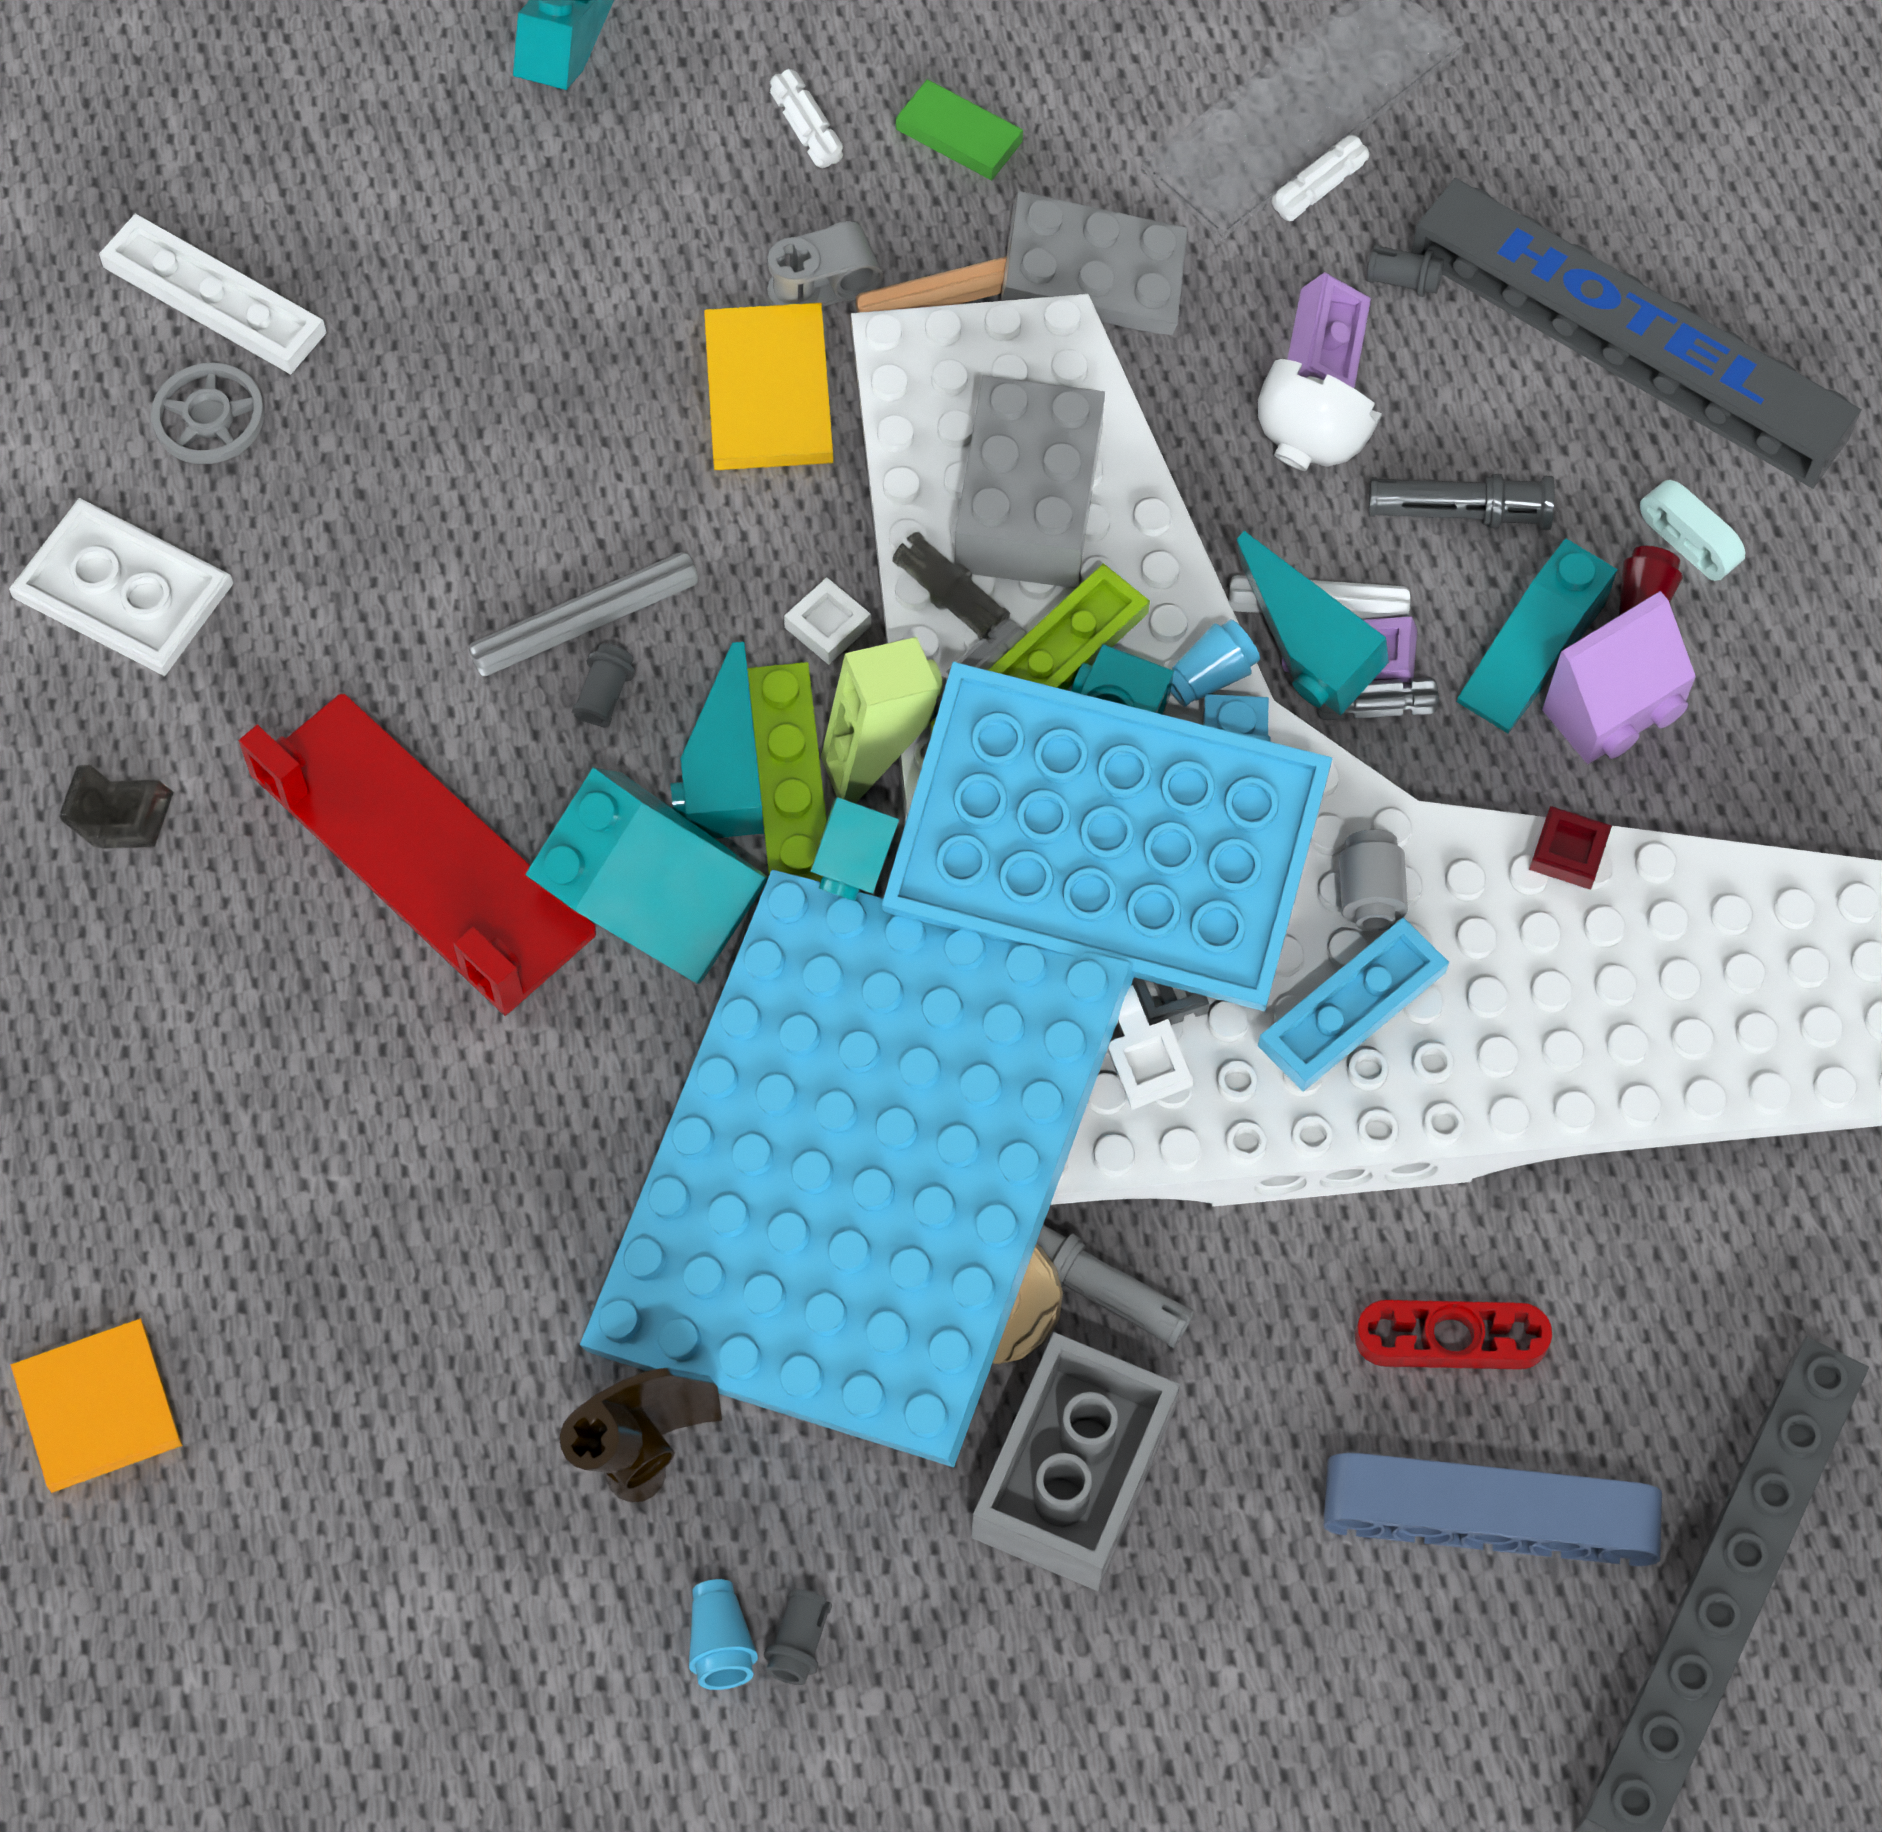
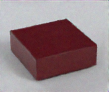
M1550 806L1529 870L1591 890L1612 825Z

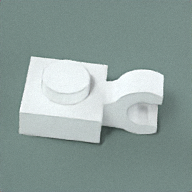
M1131 985L1123 1001L1117 1022L1122 1037L1110 1041L1108 1053L1130 1107L1135 1109L1194 1086L1169 1019L1149 1026L1133 985Z

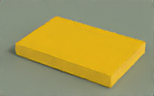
M822 303L704 310L714 470L833 463Z

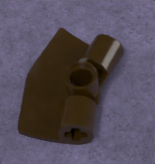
M671 1368L650 1370L619 1381L591 1397L568 1416L563 1423L560 1433L561 1450L565 1458L574 1467L604 1472L610 1490L618 1498L628 1502H643L653 1497L662 1488L666 1478V1466L674 1458V1450L662 1435L675 1429L696 1424L722 1421L718 1387L709 1376Z

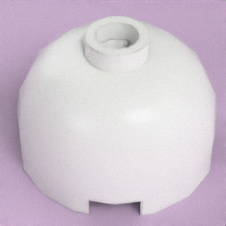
M1286 359L1275 360L1258 398V418L1264 434L1278 446L1274 454L1275 457L1293 468L1306 471L1310 463L1328 467L1347 462L1358 454L1372 436L1382 416V413L1372 410L1375 403L1356 389L1327 374L1325 380L1312 376L1305 378L1298 375L1302 363Z

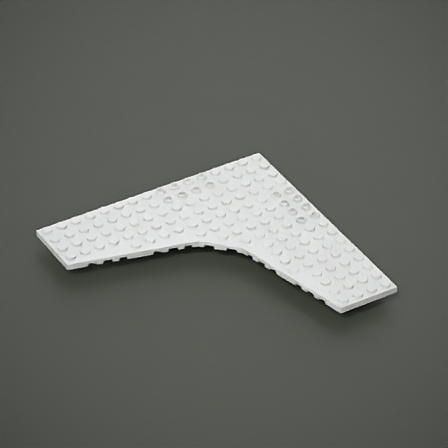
M1089 294L851 313V329L887 643L917 637L926 659H933L938 665L941 676L947 679L949 675L946 671L952 666V662H957L981 639L989 641L991 638L988 633L1001 621L1011 619L1019 627L1023 628L1027 634L1076 589L954 572L955 531L983 375L1105 391L1102 434L1078 586L1104 563L1150 600L1149 613L1112 648L1172 670V667L1214 623L1222 626L1230 619L1238 623ZM1256 663L1251 666V675L1211 694L1269 697L1268 736L1271 737V742L1333 757L1266 1011L1207 997L1210 1004L1207 1014L1195 1017L1194 1013L1184 1016L1182 1022L1171 1025L1193 1077L1194 1086L1135 1109L1130 1107L1107 1049L1051 1205L1116 1199H1177L1212 1203V1207L1465 1183L1471 1182L1476 1177L1517 1166L1585 1154L1882 1126V860L1612 826L1592 889H1586L1529 870L1546 817L1418 801L1274 701ZM1073 685L1070 686V687L1067 689V691H1071ZM1170 692L1169 702L1163 715L1203 725L1205 697L1197 701L1194 700L1184 707ZM934 712L931 718V722L937 717ZM931 722L898 758L905 823L931 738ZM1370 829L1385 830L1397 837L1398 846L1405 853L1408 912L1404 918L1449 961V965L1442 977L1302 1092L1258 1047L1259 1037L1387 931H1364L1359 929L1356 923L1350 922L1343 917L1339 860L1340 853L1345 849V840L1351 834ZM1145 980L1155 1007L1161 1006L1162 1002L1154 983ZM1173 988L1177 1000L1187 997L1184 990ZM1118 1025L1115 1027L1111 1041L1122 1037Z

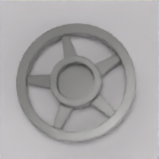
M201 363L177 372L158 390L151 407L152 426L163 448L174 457L194 464H213L239 456L258 436L265 415L264 402L259 388L253 379L242 370L223 363ZM207 377L205 388L190 394L185 402L170 399L183 385L193 380ZM217 377L228 378L239 383L252 397L229 402L227 396L217 390ZM164 409L182 415L185 419L187 429L177 442L169 438L163 429L162 418ZM253 410L252 418L247 428L239 437L233 440L228 431L233 422V417ZM199 437H217L224 444L222 447L210 450L187 448Z

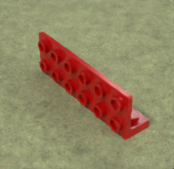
M337 695L287 738L280 736L277 740H274L257 724L238 740L250 776L504 1016L508 1015L595 938V925L588 918L574 911L525 874L530 865L347 695Z

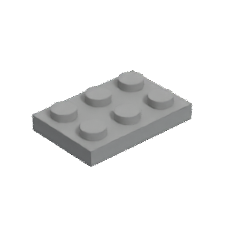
M1018 191L1013 204L1001 300L1089 294L1101 322L1150 333L1173 335L1178 324L1188 228Z

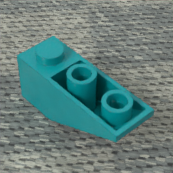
M529 0L518 12L513 76L567 90L583 72L614 0Z

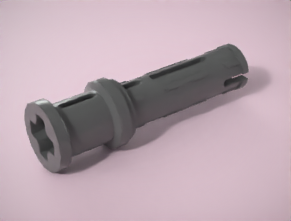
M1492 474L1491 477L1485 478L1484 483L1377 479V477H1371L1369 485V516L1483 519V525H1489V528L1498 529L1501 523L1538 524L1541 530H1551L1555 497L1554 477L1543 476L1540 482L1504 480L1502 474Z

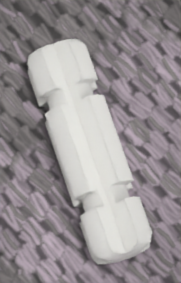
M787 69L781 74H775L770 80V85L772 86L770 93L779 107H785L783 114L803 146L810 147L807 152L814 164L820 168H826L831 164L838 163L843 157V144L832 129H827L830 126L828 120L811 93L803 90L806 85L799 74L792 69Z
M1355 135L1347 136L1335 146V149L1325 153L1297 175L1294 181L1288 182L1277 191L1271 200L1272 206L1284 220L1293 221L1306 211L1309 205L1316 203L1344 181L1347 175L1353 174L1364 165V162L1368 160L1370 155L1368 148L1362 144L1359 137Z

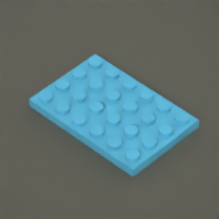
M952 662L881 905L883 912L955 931L961 929L978 933L981 937L1019 945H1032L1038 949L1081 957L1086 951L1130 962L1133 966L1132 972L1135 978L1266 1011L1333 757Z

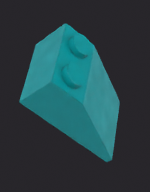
M594 767L525 874L574 911L696 984H700L707 976L769 878L622 772Z

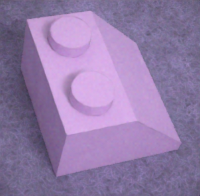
M1659 591L1560 653L1542 711L1587 765L1604 754H1607L1611 759L1622 755L1636 743L1641 731L1654 723L1659 728L1670 725L1688 707L1686 700L1696 676L1669 600Z

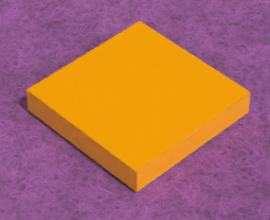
M141 1318L10 1364L45 1483L51 1493L183 1446L150 1340Z

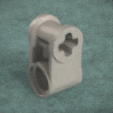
M851 221L839 222L826 229L798 237L784 238L770 248L767 256L768 269L773 276L767 287L768 300L772 306L822 303V307L844 300L852 301L856 299L859 293L877 289L884 277L862 227L858 223ZM787 254H790L789 266H785V256ZM798 285H802V297L798 299Z

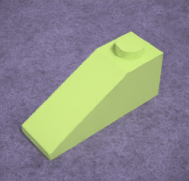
M917 637L848 652L844 655L821 753L822 762L838 798L856 804L931 722L937 697L941 696L943 691L942 677L936 662L933 659H926Z

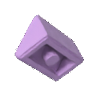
M1325 272L1301 289L1287 360L1302 363L1298 373L1299 376L1305 378L1312 376L1325 380L1328 374L1355 388L1371 298Z

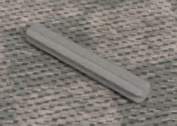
M679 552L472 642L469 645L472 662L481 676L493 674L695 586L698 582L696 567L686 552Z

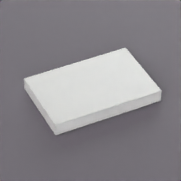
M78 498L9 590L14 599L165 676L231 588L233 581L230 574Z

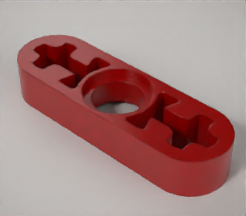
M1380 1300L1364 1309L1355 1330V1343L1360 1354L1367 1361L1384 1367L1527 1369L1535 1366L1543 1359L1552 1340V1326L1544 1312L1531 1304L1514 1302ZM1387 1319L1391 1320L1392 1330L1397 1332H1413L1417 1323L1416 1319H1425L1421 1334L1423 1349L1414 1348L1417 1335L1397 1336L1393 1347L1388 1348L1382 1346L1380 1336L1369 1334V1331L1377 1329L1379 1320ZM1444 1320L1459 1321L1469 1329L1472 1342L1466 1349L1461 1351L1447 1350L1437 1342L1434 1334L1435 1326ZM1483 1320H1490L1492 1322L1489 1334L1509 1333L1513 1323L1520 1322L1524 1323V1330L1527 1334L1537 1336V1338L1531 1339L1526 1350L1516 1349L1515 1340L1509 1337H1493L1490 1344L1491 1351H1483L1481 1349L1485 1338Z

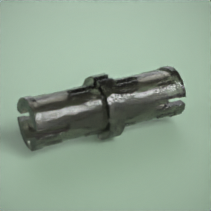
M919 531L907 537V541L912 545L909 549L905 544L901 543L893 555L892 562L904 569L931 593L930 602L939 610L949 609L976 633L980 640L987 639L989 641L991 638L988 633L991 631L992 626H997L1001 621L1009 619L1010 612L1005 607L1002 608L972 581L973 575L963 564L955 566L925 540V537Z

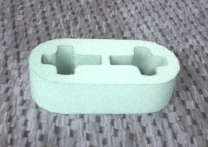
M1665 480L1640 501V511L1645 522L1709 579L1714 581L1721 580L1745 559L1744 545L1737 533L1680 483L1673 480Z

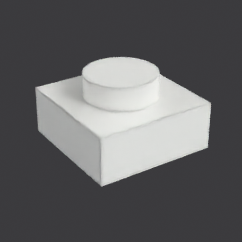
M826 577L784 615V625L786 630L829 665L871 627V613Z

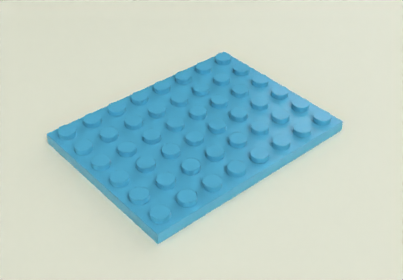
M771 870L580 1346L592 1354L645 1371L671 1368L706 1375L717 1385L718 1394L954 1467L1117 1025L1123 1001L1135 976L1132 972L1133 966L1130 962L1085 951L1080 957L1038 949L1032 945H1019L981 937L978 933L962 929L955 931L919 920L883 912L881 905L884 898L858 892L856 901L819 889V881Z

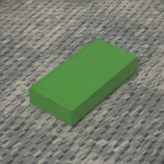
M928 79L896 117V130L991 181L1023 142V129Z

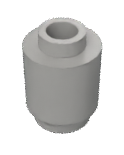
M1363 830L1348 836L1345 840V849L1339 856L1342 915L1348 921L1356 923V926L1361 930L1372 932L1387 930L1395 924V921L1403 918L1408 912L1404 850L1398 846L1397 837L1385 830Z

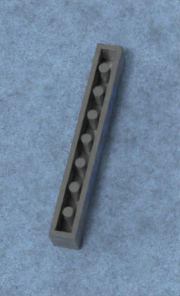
M1454 178L1417 223L1411 252L1425 255L1427 250L1434 251V257L1444 259L1442 275L1810 488H1815L1849 441L1862 409L1848 402L1843 395L1836 391L1825 389L1797 373L1789 364L1780 360H1774L1746 344L1735 333L1724 331L1697 316L1686 305L1667 299L1643 285L1635 276L1622 273L1597 259L1584 247L1571 244L1543 228L1535 219L1522 216L1497 202L1486 191L1473 188Z

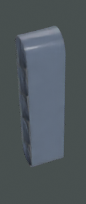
M1342 1453L1331 1456L1327 1462L1323 1525L1327 1531L1339 1535H1347V1529H1354L1358 1537L1415 1543V1536L1425 1537L1424 1544L1483 1550V1543L1493 1544V1551L1552 1557V1551H1561V1558L1620 1564V1558L1630 1559V1566H1649L1660 1562L1662 1491L1652 1485L1637 1482L1363 1453Z

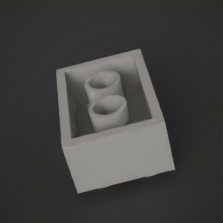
M982 376L955 531L954 572L1070 588L1078 587L1102 434L1105 391Z
M1053 1332L973 1513L971 1538L1095 1591H1099L1175 1411L1180 1384Z

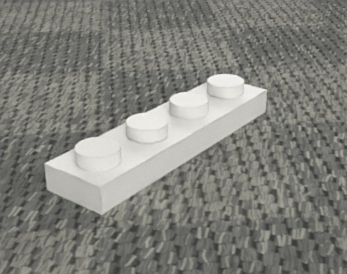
M136 213L99 253L103 268L289 374L295 371L326 334L323 319Z

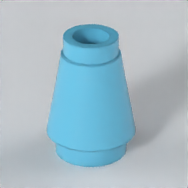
M1232 619L1222 626L1214 623L1172 667L1174 675L1171 694L1182 706L1186 707L1194 700L1197 701L1205 697V694H1211L1252 674L1251 666L1260 661V655L1244 629Z
M724 1579L701 1582L692 1589L693 1603L689 1669L694 1674H697L698 1684L703 1688L724 1690L738 1687L752 1679L754 1675L752 1665L756 1663L758 1654L737 1596L734 1593L733 1583Z

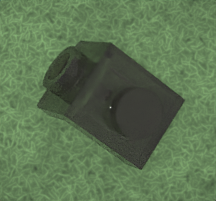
M78 765L59 816L62 822L93 847L103 849L155 847L174 792L159 779L109 781L91 765Z

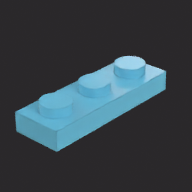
M1403 917L1264 1031L1259 1037L1258 1047L1304 1092L1442 977L1447 971L1449 961Z

